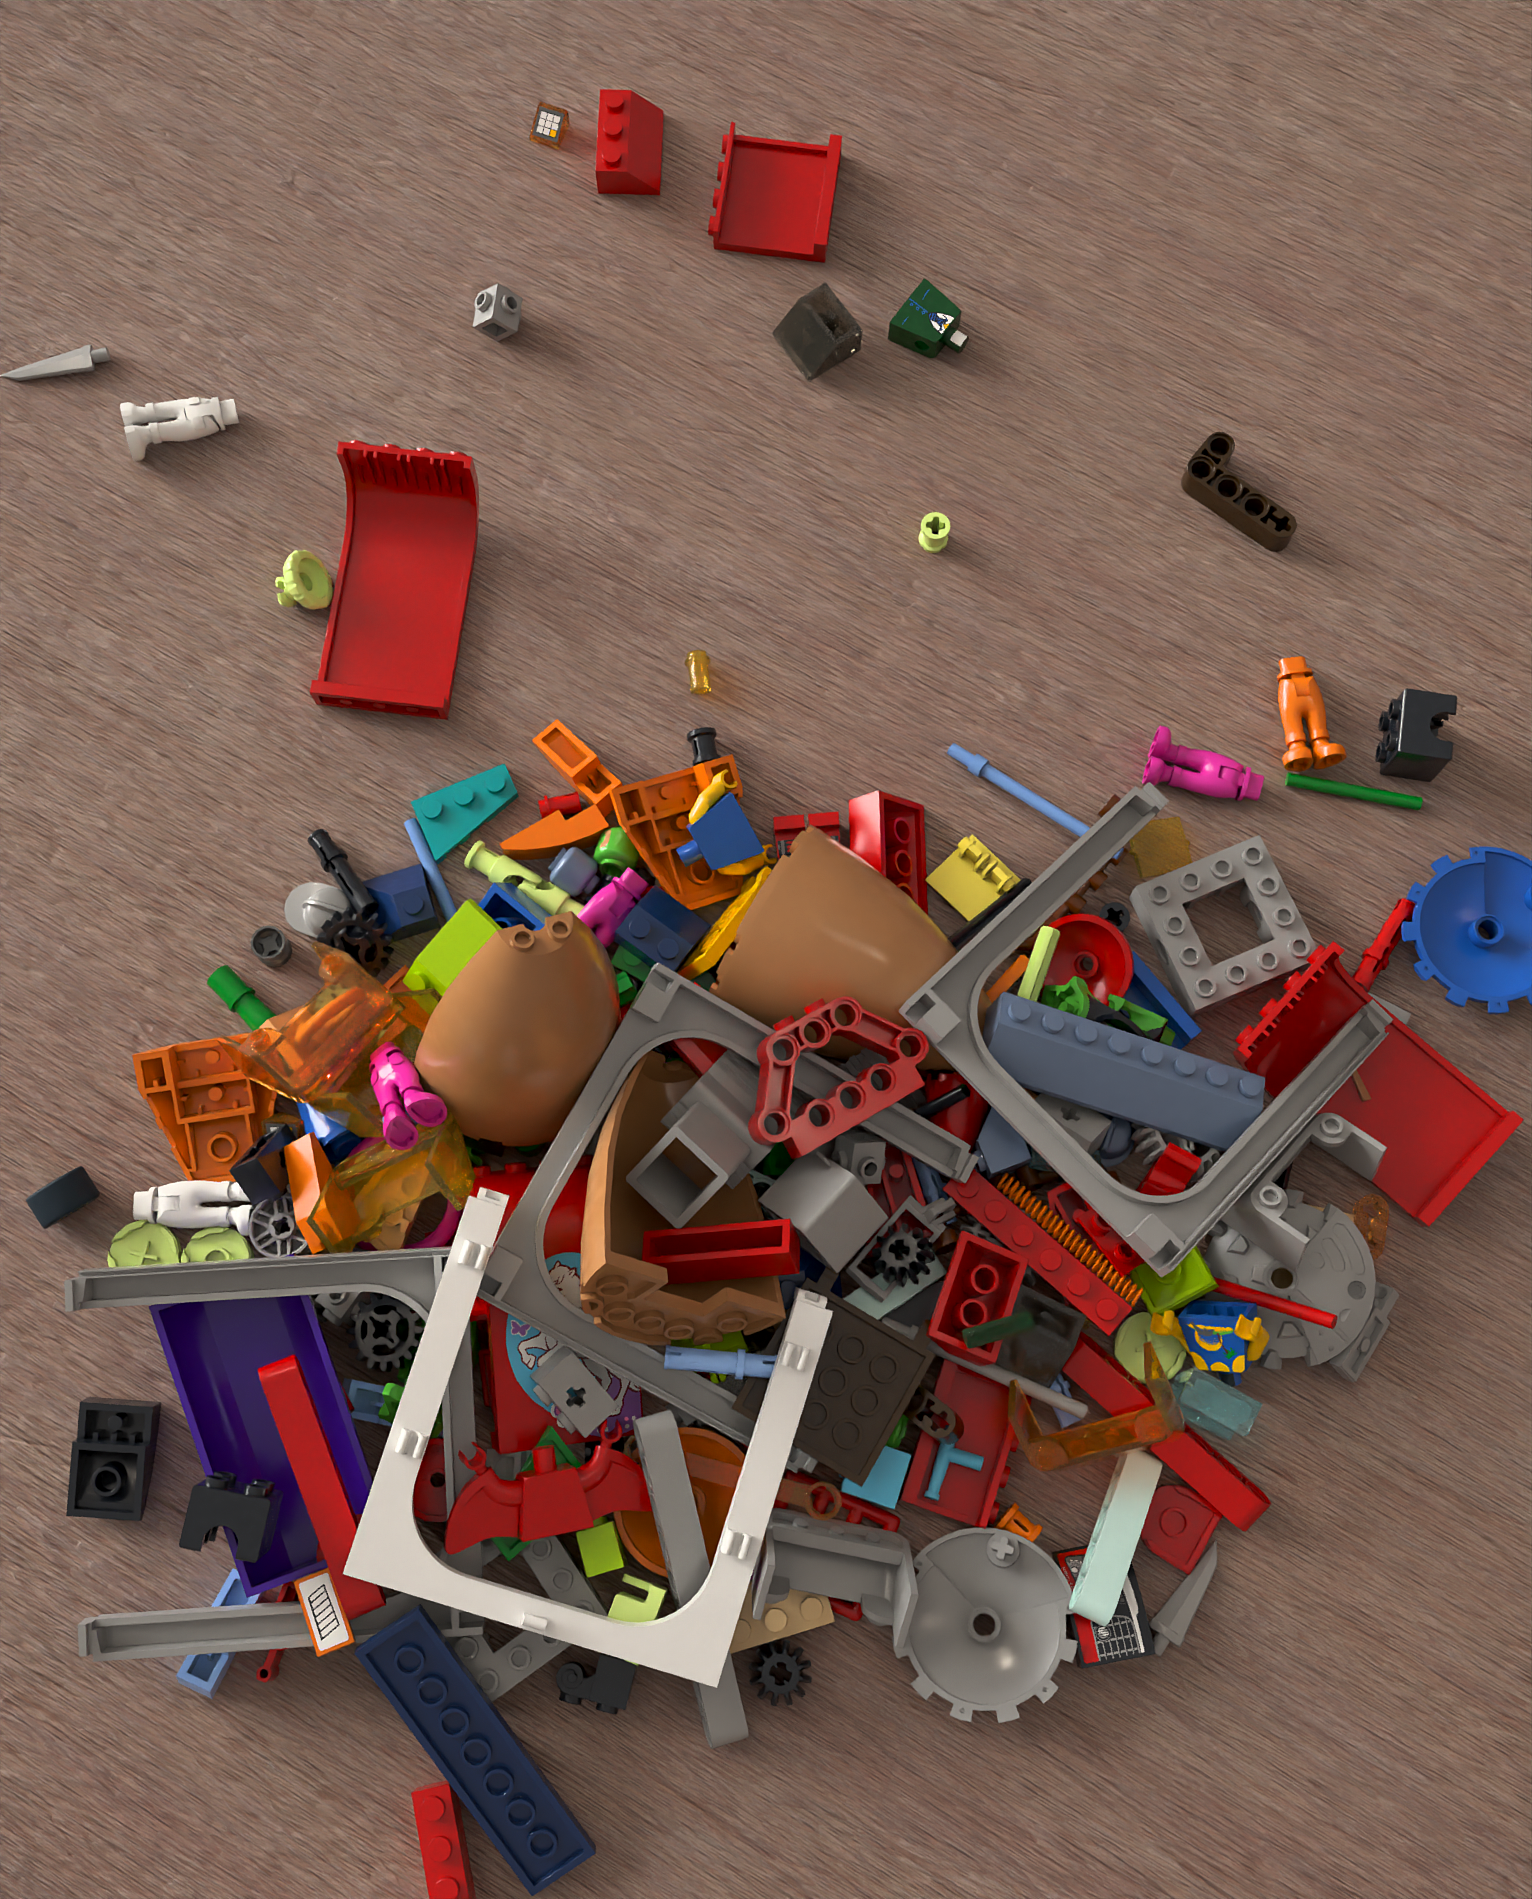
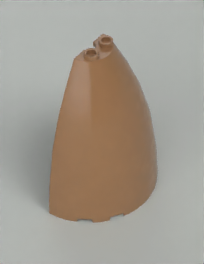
M809 825L806 832L802 830L793 840L789 849L791 853L790 858L784 854L782 855L753 900L736 931L737 935L734 939L736 943L735 950L729 948L718 967L716 980L719 981V984L713 983L709 992L773 1030L775 1029L772 1025L790 1015L793 1016L795 1021L804 1017L807 1014L803 1008L821 998L827 1004L842 996L854 998L863 1009L902 1028H914L898 1012L899 1009L951 960L958 951L944 932L909 895L859 855L822 830ZM983 987L979 996L977 1013L982 1036L986 1011L992 1004ZM836 1009V1021L845 1026L847 1023L846 1014L842 1010ZM805 1026V1038L809 1042L815 1043L817 1036L815 1030L810 1026ZM831 1035L829 1042L825 1046L813 1052L849 1061L850 1057L860 1054L861 1050L865 1049V1047L842 1036ZM901 1040V1052L909 1057L911 1047L907 1041ZM930 1043L926 1057L915 1065L917 1071L958 1072Z
M572 911L546 917L545 926L538 931L529 930L524 924L497 930L470 959L447 988L431 1014L414 1061V1067L418 1072L420 1084L424 1092L437 1095L443 1099L447 1107L445 1120L455 1126V1130L476 1140L483 1138L502 1142L503 1146L537 1145L550 1142L556 1138L622 1022L617 977L604 945L581 919Z
M650 1050L636 1062L621 1085L600 1132L589 1171L581 1237L580 1295L582 1309L585 1314L593 1316L594 1325L601 1330L625 1340L650 1345L671 1346V1339H693L694 1345L722 1342L723 1334L743 1330L745 1335H750L766 1329L786 1318L778 1276L665 1285L668 1283L667 1268L642 1261L644 1231L676 1228L626 1181V1176L669 1131L660 1121L699 1080L698 1076L686 1063L671 1061L665 1064V1055ZM677 1137L662 1152L701 1190L716 1175ZM748 1173L734 1189H731L724 1183L682 1228L764 1221L761 1205L757 1201L759 1198L750 1174Z

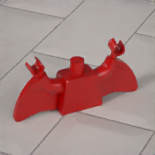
M607 1419L597 1427L602 1438L601 1443L595 1446L591 1459L578 1468L568 1463L557 1465L554 1445L539 1446L532 1449L534 1470L517 1473L516 1481L500 1479L491 1466L486 1467V1453L477 1443L471 1442L476 1448V1454L470 1460L459 1450V1459L468 1469L475 1470L477 1474L464 1485L451 1508L444 1537V1550L450 1555L456 1554L480 1541L492 1537H517L521 1541L526 1542L594 1527V1520L619 1510L653 1512L643 1470L630 1457L611 1449L612 1443L617 1442L623 1432L618 1419L615 1421L614 1429L610 1432H605Z

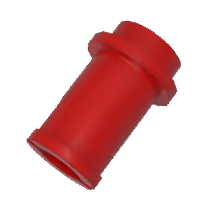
M578 791L551 798L545 795L544 799L538 800L542 819L557 810L563 816L582 812Z

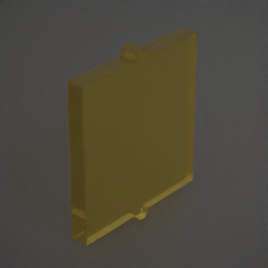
M1180 817L1151 820L1129 841L1131 845L1129 853L1134 856L1140 879L1161 876L1193 863L1188 848L1190 841L1185 838Z

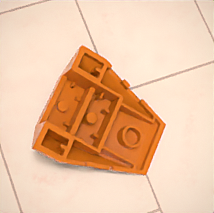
M733 754L680 771L609 790L620 826L665 892L689 910L737 896L741 893L743 886V875H723L717 870H711L704 858L685 867L676 851L679 847L693 840L686 826L690 823L689 813L698 796L712 783L713 777L725 769L728 770L724 775L725 783L729 785L735 780L738 783L735 788L728 792L733 793L740 806V798L743 797V786Z
M244 1033L178 1043L133 1054L138 1090L154 1113L159 1129L163 1130L171 1144V1150L187 1180L235 1182L236 1180L229 1170L260 1136L267 1133L265 1124H272L281 1072L280 1056L277 1049L264 1033Z

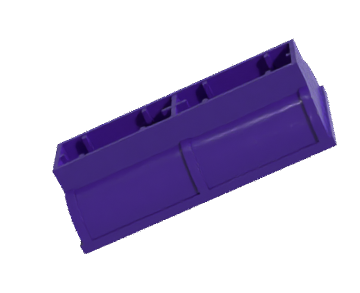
M292 1253L287 1256H296V1253ZM297 1295L154 1304L149 1306L205 1476L214 1475V1471L230 1472L238 1475L236 1480L238 1482L252 1483V1479H264L275 1482L274 1489L283 1491L271 1549L257 1562L253 1563L235 1559L238 1548L237 1536L232 1529L223 1526L246 1597L254 1596L327 1568L325 1559L317 1561L316 1552L319 1541L258 1374V1368L296 1354L355 1514H363L374 1479L311 1296Z

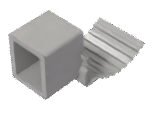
M865 1048L861 1050L860 1054L853 1055L849 1058L848 1062L841 1064L838 1068L857 1078L858 1073L863 1069L879 1063L888 1064L889 1062L886 1057ZM872 1073L871 1084L878 1091L882 1088V1079L876 1073ZM917 1089L897 1102L908 1109H913L918 1104L925 1102L926 1098ZM811 1108L809 1112L810 1121L813 1125L820 1126L822 1122L821 1113L817 1109ZM856 1125V1126L850 1128V1129L847 1130V1131H866V1130L863 1129V1128H861L860 1126ZM835 1137L826 1144L797 1158L757 1201L773 1220L790 1218L800 1238V1248L837 1274L888 1219V1216L852 1173L831 1160V1155L835 1149Z
M729 1050L712 1065L660 1121L669 1131L626 1176V1181L678 1229L682 1228L724 1183L731 1189H734L777 1144L769 1146L760 1145L751 1138L748 1131V1122L755 1113L760 1068ZM794 1088L792 1089L790 1107L791 1118L795 1117L797 1108L804 1103L812 1101L810 1097ZM766 1116L764 1120L765 1130L769 1134L775 1135L778 1128L777 1122L774 1118ZM676 1137L716 1174L702 1190L662 1153Z

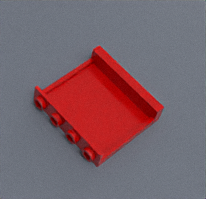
M731 122L729 135L724 134L722 139L721 153L725 154V161H719L717 181H721L720 189L715 188L713 194V208L717 209L716 216H710L708 235L713 236L714 249L825 263L841 160L842 136L830 134L828 146L736 135V122Z

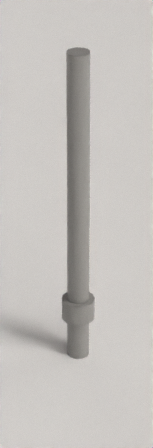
M886 1316L882 1320V1323L911 1340L914 1339L919 1329L918 1326L912 1325V1327H909ZM932 1340L926 1348L942 1358L1080 1419H1083L1087 1412L1088 1405L995 1364L977 1366L945 1352Z

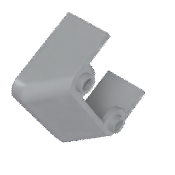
M1316 1113L1220 1218V1220L1294 1272L1299 1268L1310 1239L1280 1219L1286 1211L1288 1197L1285 1191L1274 1182L1310 1141L1370 1181L1375 1177L1387 1149L1386 1146L1334 1113Z
M772 1508L754 1567L751 1585L753 1619L761 1620L765 1603L775 1604L787 1599L790 1589L860 1603L862 1613L869 1622L877 1626H892L895 1647L903 1649L919 1596L910 1545L907 1539L898 1533L781 1508Z

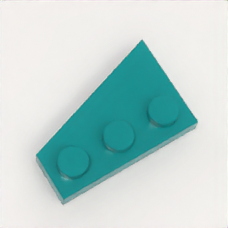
M504 763L411 801V804L438 865L447 858L446 855L457 845H462L475 830L485 822L491 821L519 796Z

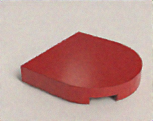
M1181 1485L1161 1486L1154 1491L1140 1538L1147 1549L1186 1575H1190L1223 1514L1203 1496L1190 1488Z

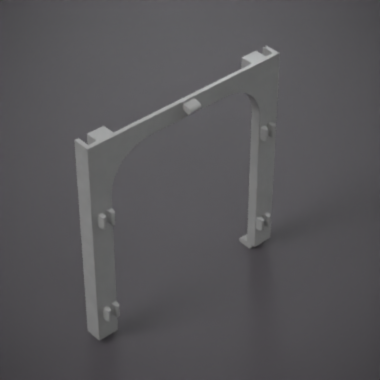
M1148 782L1142 790H1139L1136 786L1133 787L916 991L898 1012L914 1028L922 1031L927 1037L928 1042L1160 1277H1163L1176 1268L1385 1039L1389 1033H1385L1384 1028L1393 1019L1374 1000L1361 1007L1192 1188L1174 1195L1154 1196L1131 1190L1113 1179L993 1058L980 1032L977 1015L978 1001L981 989L988 976L1141 831L1169 802L1158 789Z
M656 963L493 1246L477 1296L749 1447L756 1424L731 1409L738 1396L693 1371L664 1370L665 1355L643 1343L613 1336L595 1326L593 1316L585 1314L582 1309L572 1304L558 1290L548 1272L544 1258V1231L552 1207L625 1078L643 1055L654 1047L670 1040L697 1038L716 1043L760 1068L757 1059V1048L763 1039L776 1032L671 969ZM774 1043L772 1050L774 1056L784 1061L786 1057L785 1048L779 1043ZM800 1052L795 1063L793 1088L813 1100L818 1098L825 1099L827 1092L836 1085L847 1081H856L855 1077L812 1052ZM842 1090L840 1094L841 1103L844 1107L850 1109L852 1097L847 1091ZM898 1102L858 1124V1126L945 1177H949L959 1183L967 1182L979 1159L976 1155L968 1152L971 1145ZM791 1446L785 1467L797 1473L800 1467L812 1473L818 1461Z
M452 1246L89 1268L78 1271L79 1277L64 1281L65 1312L88 1308L346 1292H376L389 1295L404 1302L415 1310L427 1323ZM470 1317L442 1399L447 1521L451 1508L461 1489L477 1474L475 1470L468 1469L458 1457L459 1450L468 1460L472 1459L476 1454V1448L471 1443H476ZM481 1541L453 1555L447 1554L443 1546L438 1557L441 1561L460 1572L483 1579ZM400 1591L385 1594L386 1606L350 1620L356 1643L365 1642L419 1604L423 1606L444 1637L483 1635L486 1627L485 1617ZM300 1601L102 1614L98 1617L85 1618L78 1624L79 1657L93 1654V1662L314 1646Z

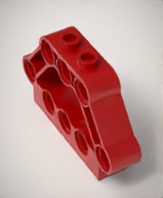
M847 996L836 998L827 1004L821 998L803 1008L807 1015L797 1021L790 1015L772 1025L776 1032L763 1039L757 1048L760 1073L755 1113L748 1122V1131L751 1138L756 1143L766 1146L782 1141L791 1159H796L893 1105L898 1100L925 1085L915 1067L916 1064L926 1057L929 1051V1043L924 1033L916 1028H902L863 1009L857 1000ZM836 1009H840L846 1014L847 1023L845 1026L836 1021ZM805 1026H810L815 1030L817 1035L815 1043H811L805 1038ZM832 1035L842 1036L887 1058L888 1064L879 1063L863 1069L858 1073L856 1081H847L832 1087L827 1092L825 1099L818 1098L802 1104L797 1108L795 1117L791 1118L790 1107L795 1063L800 1052L809 1053L825 1046ZM901 1040L907 1041L911 1047L909 1057L901 1052ZM774 1043H779L785 1048L786 1057L784 1061L774 1056L772 1051ZM872 1073H876L882 1079L880 1091L876 1090L871 1084ZM842 1090L847 1091L852 1097L850 1109L844 1107L841 1103L840 1094ZM811 1108H815L821 1113L822 1122L820 1126H815L810 1121L809 1112ZM766 1116L774 1118L777 1122L778 1128L775 1135H771L765 1130L764 1120Z

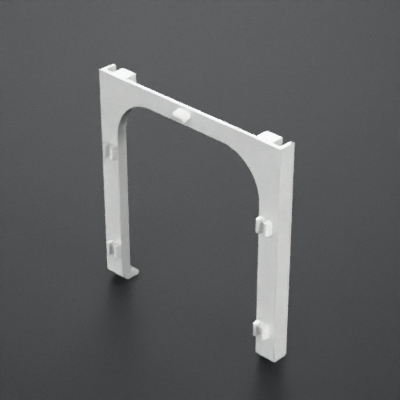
M480 1187L477 1197L471 1195L468 1197L343 1574L717 1688L833 1311L825 1308L827 1297L798 1287L795 1288V1300L710 1572L698 1593L682 1608L666 1617L653 1621L625 1622L468 1575L448 1566L427 1546L417 1527L413 1508V1493L417 1474L510 1197L509 1195Z

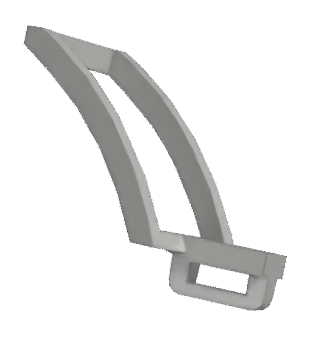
M910 1195L845 1272L864 1290L882 1303L897 1286L896 1280L883 1291L856 1267L877 1243V1236H883L888 1226H891L907 1209L934 1233L930 1237L933 1244L945 1230L946 1226L944 1223L956 1216L953 1211L956 1203L952 1198L945 1200L942 1197L923 1207ZM940 1213L943 1214V1216L936 1219Z

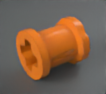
M1014 1502L1003 1513L993 1528L1015 1533L1033 1542L1043 1527L1040 1524L1034 1525L1018 1510L1019 1505Z

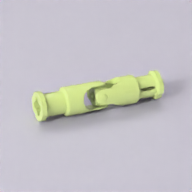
M481 840L473 845L465 858V867L477 869L487 875L488 880L492 883L514 884L551 916L572 911L577 916L584 908L582 904L571 899V895L551 882L543 880L539 875L506 855L499 856L485 847V843ZM516 876L524 878L522 884L518 885Z

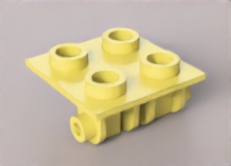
M973 834L969 838L967 836L958 843V848L925 879L968 922L1021 881Z

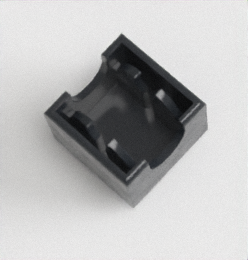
M1406 688L1397 699L1390 701L1388 711H1382L1378 723V730L1383 731V743L1379 742L1377 746L1375 761L1381 763V775L1431 782L1452 760L1454 743L1438 739V728L1443 727L1444 721H1441L1442 719L1448 721L1449 714L1456 715L1457 696Z
M214 1471V1475H207L205 1480L194 1485L192 1488L179 1547L201 1552L204 1543L207 1544L208 1541H215L219 1526H226L234 1531L238 1539L235 1559L253 1563L257 1562L271 1549L283 1491L274 1489L275 1482L269 1480L252 1479V1483H242L236 1481L238 1475L234 1473Z

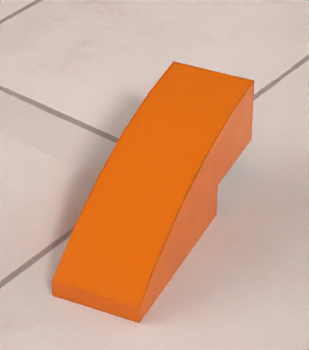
M558 719L532 739L534 745L575 791H578V794L590 806L596 804L603 817H606L614 810L609 790L623 786L622 782L605 768L598 756Z
M596 804L568 820H565L561 812L557 810L501 842L500 846L503 854L513 860L556 857L563 847L566 850L571 847H578L582 850L597 844L600 834L610 827Z

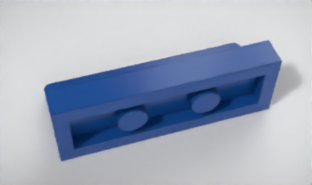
M1132 951L1134 973L1130 988L1123 999L1168 1019L1166 1026L1176 1034L1171 1047L1181 1050L1194 1040L1202 1030L1139 956ZM1122 1009L1119 1010L1125 1017L1129 1019V1014L1127 1013V1011Z

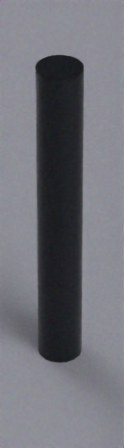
M961 1084L913 1112L925 1119H929L970 1097V1090L967 1085Z

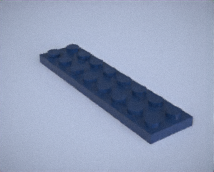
M421 1604L356 1647L354 1653L531 1896H534L596 1854L594 1842Z

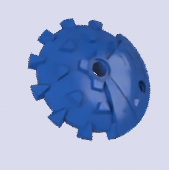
M1486 846L1469 848L1471 858L1452 863L1448 855L1437 859L1430 865L1437 874L1425 887L1415 881L1406 897L1407 900L1416 904L1412 922H1402L1401 934L1404 942L1414 941L1416 951L1421 960L1413 964L1415 972L1421 980L1427 981L1430 977H1433L1440 985L1449 990L1445 1000L1457 1007H1465L1466 1001L1471 1000L1488 1004L1489 1014H1505L1509 1012L1508 1002L1525 996L1532 1006V861L1513 851ZM1478 927L1488 932L1489 940L1480 936Z

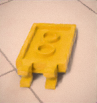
M768 866L761 869L756 878L751 876L744 882L739 896L726 908L677 971V974L690 981L717 963L734 941L740 923L772 870Z

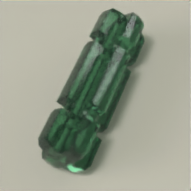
M1029 1311L986 1322L980 1324V1326L976 1325L966 1328L962 1331V1336L966 1347L971 1349L985 1345V1343L988 1344L1016 1336L1017 1334L1033 1331L1035 1323L1032 1314Z

